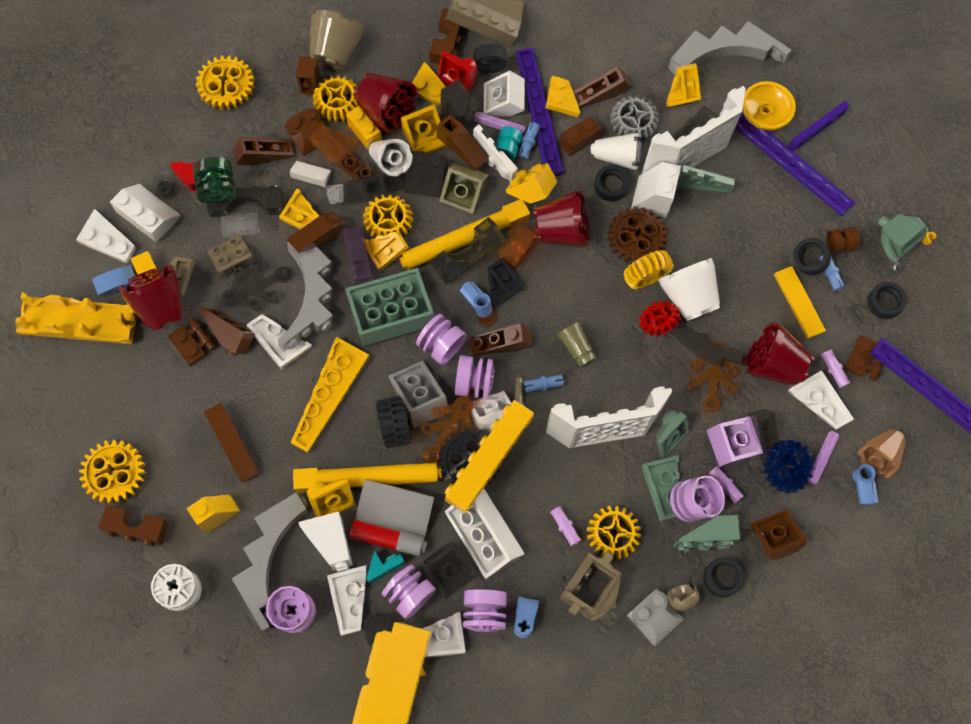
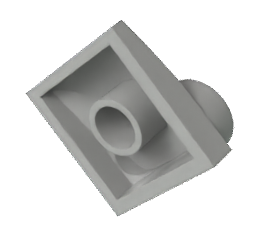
M658 588L627 615L654 647L684 620L679 612L670 605L667 596L659 591Z

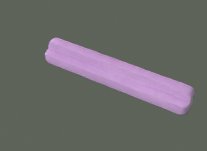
M479 111L474 116L475 122L501 130L505 126L518 129L523 136L526 131V127Z
M830 431L827 434L808 475L807 481L810 483H818L839 438L838 433Z

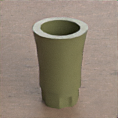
M581 322L565 328L557 335L580 367H584L596 360Z

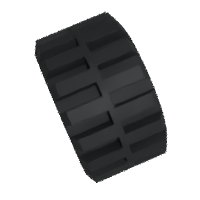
M395 396L377 400L376 410L383 444L386 449L410 444V431L402 397Z

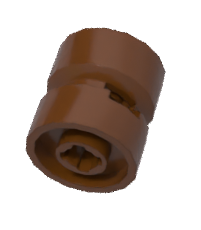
M849 227L843 230H828L826 242L830 253L835 254L842 253L844 250L846 252L858 250L860 248L858 229L856 227Z

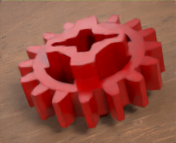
M660 300L659 304H656L654 301L653 306L647 305V310H642V316H639L641 328L645 334L649 333L651 337L654 334L660 337L661 333L666 336L667 331L673 332V326L678 327L677 321H681L678 307H676L675 303L671 304L669 300L663 303V300Z

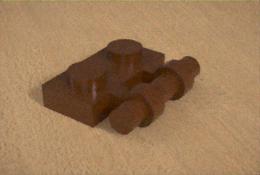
M191 318L188 321L191 325V329L188 331L184 326H181L167 336L190 367L206 357L203 352L204 348L207 347L210 351L216 348L213 338L206 334L203 330V325L197 322L195 318ZM195 335L201 338L199 343H196L193 339Z
M859 335L844 370L863 377L865 372L870 373L869 380L875 382L883 370V364L877 359L874 365L869 364L871 357L875 358L870 352L877 342Z

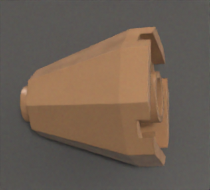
M889 429L866 442L857 452L858 456L861 455L862 457L860 460L861 465L869 464L873 466L876 476L885 474V478L891 477L900 467L906 440L900 431Z

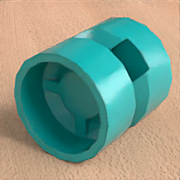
M502 127L495 144L498 152L503 151L511 161L514 160L523 134L516 128Z

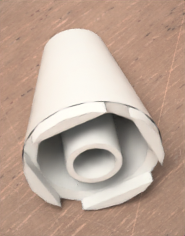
M633 133L595 140V143L591 145V154H594L596 159L637 170L639 166L635 165L636 162H640L641 141H638V137H641V134Z
M388 139L375 141L369 147L370 156L387 175L399 176V174L405 173L411 165L413 156L409 145L403 140Z

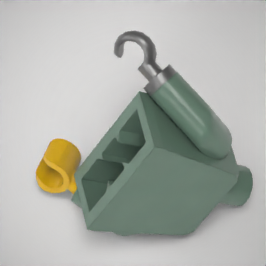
M898 214L892 220L883 216L878 222V225L882 227L880 240L890 263H894L893 271L895 273H901L904 270L903 267H901L900 271L896 270L899 258L903 257L921 240L925 245H930L932 243L931 240L936 239V234L928 232L929 229L918 217Z

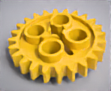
M221 55L220 60L214 57L213 63L208 60V66L202 65L204 71H198L199 76L196 77V87L202 101H206L208 106L212 104L215 109L219 105L220 110L226 106L230 110L231 105L234 108H237V103L244 105L242 100H249L248 95L253 94L252 89L255 88L253 83L255 79L252 70H250L248 64L245 65L244 60L239 62L237 57L231 60L230 55L227 59H224L223 55Z
M113 440L111 445L105 441L104 447L97 444L98 450L96 451L91 448L92 455H85V458L88 459L87 462L80 463L85 469L79 470L84 475L79 480L85 482L82 488L88 489L86 494L89 496L93 494L92 498L95 501L99 499L103 504L107 499L110 505H112L114 499L117 503H120L121 497L128 500L127 494L135 495L133 489H140L137 483L144 482L140 475L146 474L141 469L146 465L144 462H139L143 459L141 455H137L139 451L136 448L132 449L133 446L131 444L125 446V442L122 440L119 445L116 440ZM124 456V461L117 464V459ZM105 461V465L101 469H97L98 464ZM128 475L127 481L120 483L121 477ZM104 480H108V485L101 488V483Z

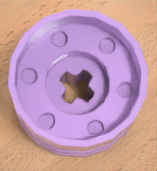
M442 314L436 315L427 323L416 341V345L419 348H423L425 353L433 350L431 358L440 365L446 364L457 353L467 337V334L457 326L450 329L451 321L445 320V316Z
M460 355L455 395L468 397L470 389H474L475 398H478L479 390H484L483 399L488 400L494 379L493 359H488L487 367H483V358H480L478 366H474L473 357Z
M704 475L677 483L672 488L670 503L673 512L679 519L685 522H693L719 515L725 504V496L719 482L712 476Z
M413 564L399 571L388 582L381 593L384 598L391 596L388 601L390 604L398 600L401 601L396 610L405 620L414 615L436 591V588L428 580H424L420 584L417 583L421 573L416 572L412 575L416 569Z
M285 586L274 591L269 597L266 612L271 624L278 629L289 633H299L309 628L313 623L316 615V606L312 597L301 589ZM292 607L296 608L295 611H296L297 613H296L295 615L291 614V613H292V610H291Z
M496 590L464 591V606L473 608V611L464 613V618L472 620L463 621V628L476 632L505 630L506 623L498 622L497 620L506 619V615L497 612V609L506 608L507 593Z

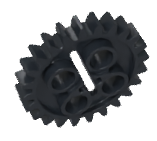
M465 427L463 433L457 429L456 436L450 433L451 440L444 439L447 446H441L440 449L444 453H439L438 457L444 460L439 461L438 464L444 466L441 469V473L447 472L445 480L452 478L451 484L454 485L458 479L456 475L460 469L456 470V468L467 461V455L470 456L473 451L477 452L480 449L479 443L485 436L482 435V428L478 433L475 431V427L472 428L471 432H468L467 427ZM473 440L478 445L475 449L471 450L467 448V442ZM453 453H460L462 459L455 462L451 459V455ZM467 462L462 467L466 468L470 462Z

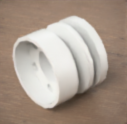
M178 564L166 565L159 569L151 583L152 595L155 600L167 609L177 612L192 608L200 599L202 592L201 582L197 575L183 565ZM171 585H178V588L172 589Z

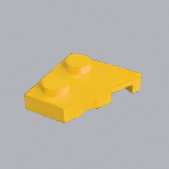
M424 62L412 82L417 87V97L441 106L448 94V88L427 63Z

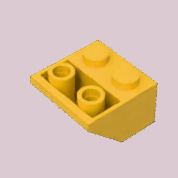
M548 163L543 165L536 164L530 170L526 171L523 169L515 174L516 177L509 182L510 184L505 191L507 194L531 204L547 198L556 185L557 180Z

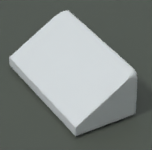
M296 161L289 173L291 178L326 187L331 170Z

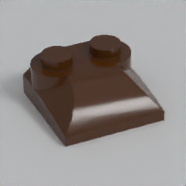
M308 108L291 117L284 125L286 132L302 156L334 139L320 117L319 111L314 108Z
M787 509L751 523V527L764 548L765 556L771 560H778L796 553L807 543V539Z

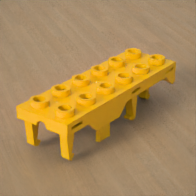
M24 292L21 294V317L16 318L15 321L18 334L132 344L137 315L128 304L96 303L88 298L79 301L59 295L40 298L29 297Z

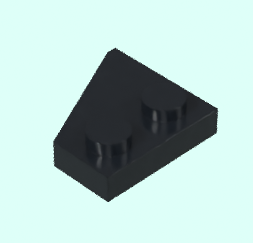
M504 258L487 267L493 308L524 290V286Z

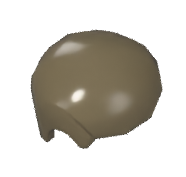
M685 584L668 591L667 598L675 610L688 611L699 602V592L696 587L693 590L689 584Z

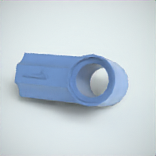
M473 281L464 283L460 289L462 296L475 309L479 317H488L492 313L489 296L484 294Z
M869 464L857 467L852 473L853 480L856 482L860 505L878 503L874 480L876 471ZM861 470L867 473V479L861 476Z

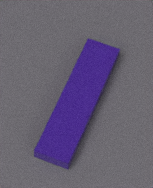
M846 101L842 102L793 138L788 148L793 152L842 117L849 108V104Z

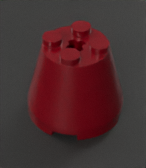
M366 73L359 87L353 93L357 104L387 133H393L398 128L402 129L401 117L411 114L416 110L414 103L418 95L417 87L404 79Z
M581 190L571 192L534 208V216L538 222L535 225L536 236H539L540 243L575 247L589 246L587 240H590L589 219L586 207L583 206L585 198Z
M172 265L164 266L163 270L153 268L129 278L127 285H119L118 290L122 298L145 326L153 328V331L163 328L164 324L170 321L174 323L182 319L181 314L183 311L177 275Z
M776 322L768 324L763 329L764 334L759 337L757 342L754 341L749 349L744 364L748 367L746 373L754 377L789 386H794L799 381L804 382L808 376L806 371L814 361V356L783 326Z

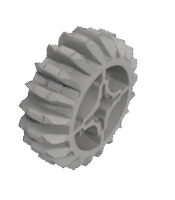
M630 95L628 100L623 97L621 102L618 101L616 106L613 107L610 124L613 126V131L618 132V136L640 133L641 137H638V141H641V138L646 141L648 136L651 137L657 129L659 114L655 111L656 107L651 106V101L645 102V97L640 100L638 95L635 99ZM629 111V113L621 116L624 112ZM644 122H648L647 125L640 128V125L644 124Z

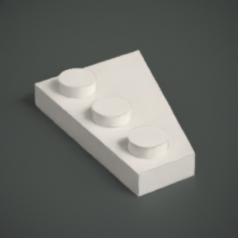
M480 125L476 126L473 132V139L489 158L486 163L499 171L503 178H507L509 181L514 179L517 167L503 151L498 152L491 137L487 139L481 132L483 128Z
M95 209L76 239L78 243L126 264L136 250L135 245Z
M263 314L246 325L248 330L255 333L254 337L281 369L312 348V344L300 339L294 348L283 352L279 348L278 339L286 330Z
M822 370L788 390L789 393L835 430L854 420Z
M460 612L426 628H422L432 631L425 658L459 655L466 652Z

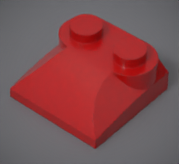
M443 51L437 76L444 84L466 96L475 83L478 68L476 62L471 58H464L462 60Z

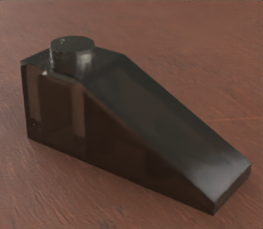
M767 409L747 413V417H751L763 454H760L759 457L765 473L784 469L775 413Z

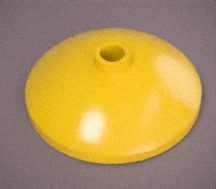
M769 81L758 82L750 86L745 92L742 108L743 114L751 124L764 130L783 128L792 120L795 114L796 104L792 94L778 83Z

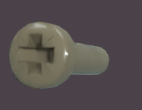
M518 377L515 384V401L523 405V378Z

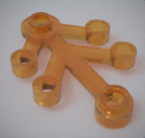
M720 342L710 343L707 347V353L698 360L692 361L689 365V370L692 373H698L702 365L711 360L710 368L696 378L690 379L687 383L689 390L696 391L699 385L709 378L708 397L703 402L704 410L709 413H714L720 406V402L716 398L717 380L725 387L727 396L733 397L738 391L737 386L732 384L719 369L720 361L727 369V376L734 379L739 375L738 367L734 366L725 356L726 348ZM713 349H717L719 354L713 353ZM692 365H698V369H694ZM730 370H735L736 375H732ZM695 382L697 386L692 387L690 383ZM728 388H733L734 393H730ZM712 403L714 408H709L707 404Z
M461 396L452 405L435 406L432 408L431 414L435 418H442L447 413L454 412V414L448 420L431 424L423 423L420 430L425 435H430L433 431L443 429L433 447H428L423 451V459L426 462L434 463L439 460L440 447L444 445V439H448L450 433L455 436L457 435V423L460 418H462L463 427L472 430L469 413L473 409V403L470 398ZM462 403H466L467 405L466 409L464 410L461 409ZM436 409H440L438 416L435 415ZM429 425L430 430L425 432V426ZM434 452L435 458L430 459L429 455Z

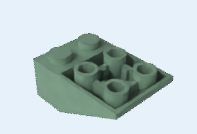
M738 515L717 516L678 539L672 546L673 549H678L679 552L691 551V548H698L699 551L711 550L710 547H718V550L731 549L730 546H734L740 540Z

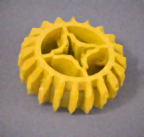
M339 75L335 79L330 76V80L324 78V83H318V88L314 90V107L321 113L322 118L327 117L328 121L333 118L336 123L338 119L344 122L346 114L359 106L356 98L353 96L354 90L358 86L353 83L352 79L347 81L346 76L340 79ZM348 93L351 95L349 102L346 100ZM325 96L328 97L327 104L323 102Z
M382 194V199L375 197V202H369L370 207H366V213L363 214L365 219L363 223L364 226H367L366 231L368 233L371 232L372 238L381 235L386 236L393 232L407 236V230H411V223H413V212L410 210V205L406 204L404 199L399 201L398 195L392 198L391 194H389L388 198H385ZM399 212L403 215L401 223L397 219ZM376 213L379 215L380 218L378 220L379 223L377 225L373 221Z
M660 250L654 253L650 252L648 255H644L632 262L625 269L623 275L631 289H642L655 282H659L660 278L665 277L672 271L674 265L667 251Z
M607 506V513L601 508L599 510L600 515L594 513L593 517L595 520L590 519L589 524L593 527H588L587 531L593 534H589L587 539H594L590 546L597 545L595 553L602 550L601 557H604L606 552L613 556L616 554L617 560L621 559V553L624 557H628V551L633 553L635 551L633 546L639 545V542L635 539L641 538V534L635 533L641 529L640 526H634L638 520L630 519L633 516L632 512L628 516L625 515L626 508L619 512V506H615L614 511H612L611 506ZM612 518L611 526L598 527L603 520ZM619 520L623 521L626 524V526L629 529V532H627L626 529H622L620 527ZM615 525L614 529L617 530L618 534L613 540V536L609 532H611ZM599 534L608 539L609 546L601 541ZM629 538L625 546L615 548L618 539Z

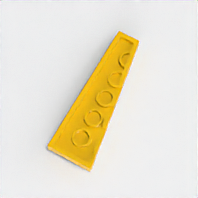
M336 337L326 364L320 373V378L313 389L310 401L304 410V415L301 417L291 440L292 445L306 453L310 452L369 359V354Z

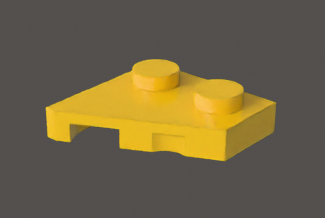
M693 63L677 67L666 102L668 107L701 100L697 64Z
M552 76L549 83L546 109L578 118L580 109L569 80Z
M296 189L280 214L279 219L300 230L319 217V215L313 210L311 204L304 198L301 191Z
M398 232L361 241L378 270L385 269L409 248Z

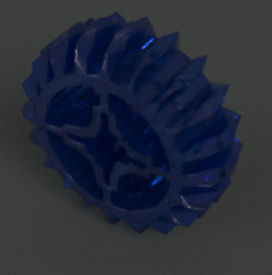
M781 440L780 444H773L774 449H767L770 454L764 455L767 462L762 463L763 466H766V469L762 472L763 474H768L765 480L770 482L771 487H776L777 491H783L784 493H790V491L796 493L798 489H804L803 484H810L808 478L814 477L810 472L815 470L814 467H811V464L815 461L814 459H809L812 453L807 451L808 447L803 446L801 442H794V440ZM784 465H785V466L791 465V466H794V467L786 468V467H783V466H784Z

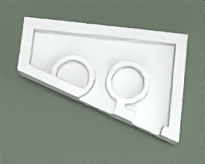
M367 565L327 575L341 636L362 631Z

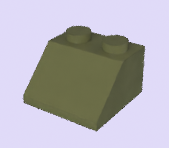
M455 162L448 169L439 201L473 214L484 192L489 175Z

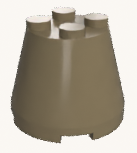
M317 10L316 14L312 13L310 19L309 56L317 60L318 67L321 69L330 67L335 71L342 72L363 35L364 27L354 19L349 21L347 18L340 16V13Z

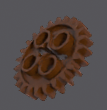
M636 207L633 208V212L628 208L625 214L620 211L619 217L614 216V222H610L609 227L611 228H608L607 232L610 234L607 240L611 241L609 247H614L612 253L618 252V259L625 257L624 262L626 263L628 260H631L632 264V262L644 255H648L650 252L664 251L666 247L664 244L668 240L665 237H667L668 232L664 231L666 225H660L662 218L656 220L657 214L655 213L651 216V210L644 213L643 207L640 209V212L637 211ZM629 223L636 224V227L630 226ZM646 230H650L654 234H648L646 233ZM621 238H627L629 242H624ZM639 245H642V246H644L646 249H645V250H642V249H640L638 246H639Z

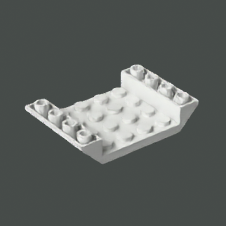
M742 86L739 89L731 90L727 94L728 97L723 104L724 107L720 112V117L710 119L706 125L695 128L688 136H681L675 141L668 131L655 135L651 140L642 174L661 162L681 166V172L683 165L695 167L725 149L741 115L746 88Z
M665 387L653 389L645 405L638 407L637 410L629 411V409H622L615 414L604 412L597 414V417L581 416L577 420H574L571 405L557 404L554 408H551L546 433L568 448L645 436L662 411L672 390L671 388L665 389Z

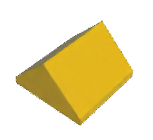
M435 104L401 117L402 131L412 150L438 139L436 137L437 125L441 121Z

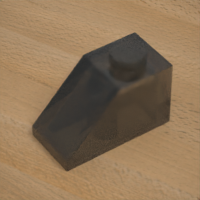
M378 613L368 615L366 620H362L369 647L373 646L378 632L383 630L392 632L394 622L383 615L379 616Z

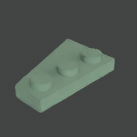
M683 165L676 188L731 194L735 179Z
M679 455L645 463L641 466L660 522L677 518L670 503V494L672 488L679 480Z

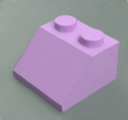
M750 416L721 423L707 430L719 467L763 454Z

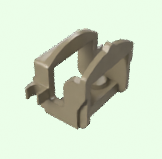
M590 552L588 553L560 596L561 600L571 606L568 610L570 613L576 615L579 612L590 621H595L617 606L615 601L619 593L621 572L609 564L614 557L613 555L606 552L601 559ZM592 568L609 578L610 581L594 606L590 607L575 596L582 587L579 584L583 577L587 579L593 570Z

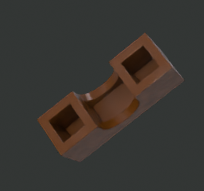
M443 8L439 20V33L445 34L448 37L445 39H433L429 52L431 63L440 64L443 51L457 56V50L455 49L456 46H460L462 38L460 33L465 30V27L446 19L448 9Z
M106 505L99 525V529L104 532L103 535L116 538V535L124 536L123 540L129 542L140 540L143 541V545L154 547L155 544L162 545L169 523L167 520L145 514L139 526L129 527L130 513L126 509Z

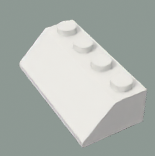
M485 489L482 490L466 514L452 505L444 511L485 579L511 565L524 555L523 550Z

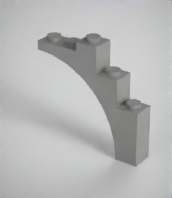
M287 242L288 252L295 259L302 272L305 283V295L303 305L296 320L278 339L279 348L283 352L294 348L301 338L308 337L313 330L317 334L329 330L333 323V315L323 306L332 298V288L323 280V278H326L331 273V261L317 247L298 253Z

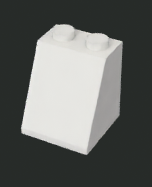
M661 162L638 177L631 210L636 207L637 211L640 212V209L643 207L644 213L651 210L650 214L654 215L656 213L657 216L667 218L674 199L681 166Z
M339 512L299 522V526L333 571L342 572L349 570V567L353 566L343 520Z

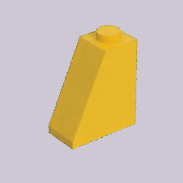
M230 495L203 497L186 508L196 524L206 534L241 512Z

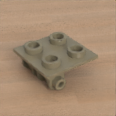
M241 235L231 238L229 241L207 251L220 277L223 275L225 277L232 273L231 267L235 272V265L241 269L239 263L244 267L251 264V261L254 260Z

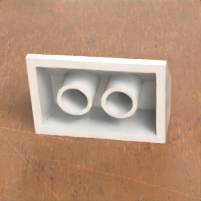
M141 184L122 189L110 201L115 212L156 243L181 217V214Z

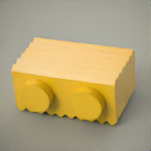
M357 106L346 114L348 127L352 129V132L356 134V137L360 139V142H362L367 150H369L373 142L382 140L381 131L361 106Z

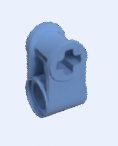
M519 596L514 623V633L517 637L526 638L531 634L539 600ZM522 623H525L526 628H529L525 632H521V628L518 627Z

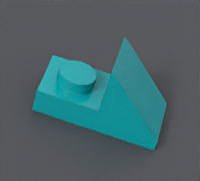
M374 551L367 574L369 584L405 565L400 554L398 556L393 554L386 558L385 563L382 564Z

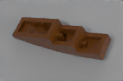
M222 402L204 411L240 481L243 482L258 474L259 471Z

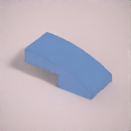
M131 265L96 276L92 278V282L97 295L102 296L116 293L119 285H127L128 279L135 275Z

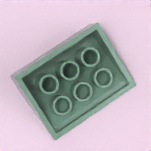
M418 268L345 288L362 347L421 330L434 318V313Z

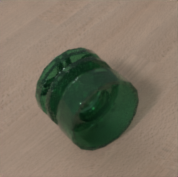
M209 157L197 161L193 165L192 172L196 183L195 189L198 201L205 204H220L230 201L236 196L237 191L233 179L232 164L228 159Z

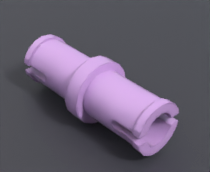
M831 349L821 354L829 368V374L832 373L839 388L850 384L842 369L843 365L839 364L833 350Z
M719 466L709 472V475L719 482L723 491L731 498L734 504L744 497L733 484L734 481L731 478L729 479Z
M559 506L553 509L550 514L554 517L559 526L558 530L563 532L570 546L573 547L581 542V538L573 527L572 520L569 521L562 507Z

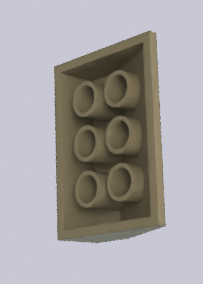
M451 0L446 19L510 47L518 35L524 2L520 0Z

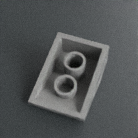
M423 361L388 376L397 396L402 397L405 412L414 428L450 412L445 394Z

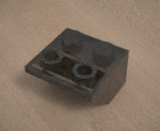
M458 79L441 89L440 109L445 117L448 115L453 116L466 128L469 113V91Z

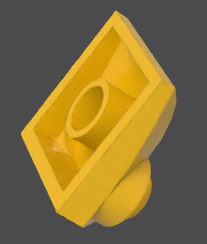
M347 479L338 480L327 485L324 483H314L307 490V496L316 517L336 512L340 513L355 505Z

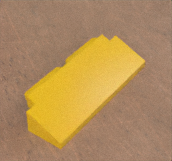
M394 622L392 632L383 630L376 634L366 670V677L370 679L369 684L364 685L361 689L352 724H408L432 631L402 622Z

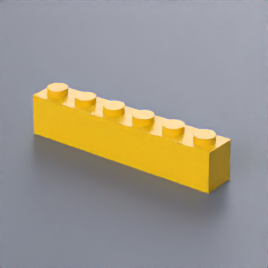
M515 400L511 405L508 403L504 407L502 418L494 421L490 428L492 432L489 436L485 435L479 443L480 449L477 452H472L468 458L470 463L466 468L462 467L456 475L457 481L454 485L450 484L444 493L446 494L445 501L464 514L468 512L533 419L534 412Z

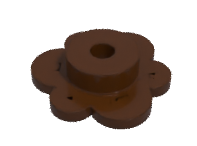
M492 307V313L488 317L482 318L477 315L479 323L491 327L493 322L498 320L496 316L497 309Z

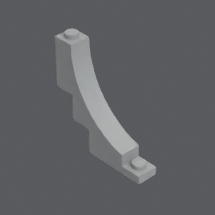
M748 21L737 35L721 26L710 40L695 30L670 59L668 69L675 74L677 67L693 63L699 65L713 58L733 55L747 56L763 61L770 55L776 61L784 64L788 59L791 49Z
M297 493L292 494L254 518L264 535L243 548L253 565L231 578L264 633L272 629L267 612L263 613L262 611L266 609L270 597L269 573L274 554L288 530L299 519L308 514L306 509L309 506L303 496L299 497Z

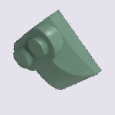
M675 410L665 413L662 418V426L656 436L661 459H665L689 434L687 416Z

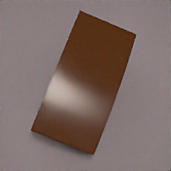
M349 150L336 164L347 175L365 187L377 174L365 161L361 162Z

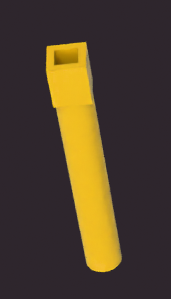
M519 199L503 206L501 211L403 252L399 260L403 268L413 269L503 229L509 228L510 230L527 223L530 220V212L524 201Z
M437 462L318 470V468L293 469V482L296 493L307 492L314 483H324L327 485L342 479H347L350 488L363 487L365 479L387 485L438 482V478H442L441 466H437Z

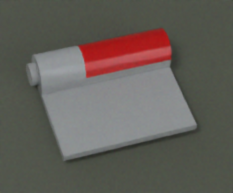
M365 479L356 518L353 521L349 538L420 556L421 553H425L427 542L424 539L434 496Z

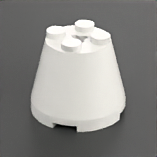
M712 258L659 279L661 287L687 321L720 308L715 265Z

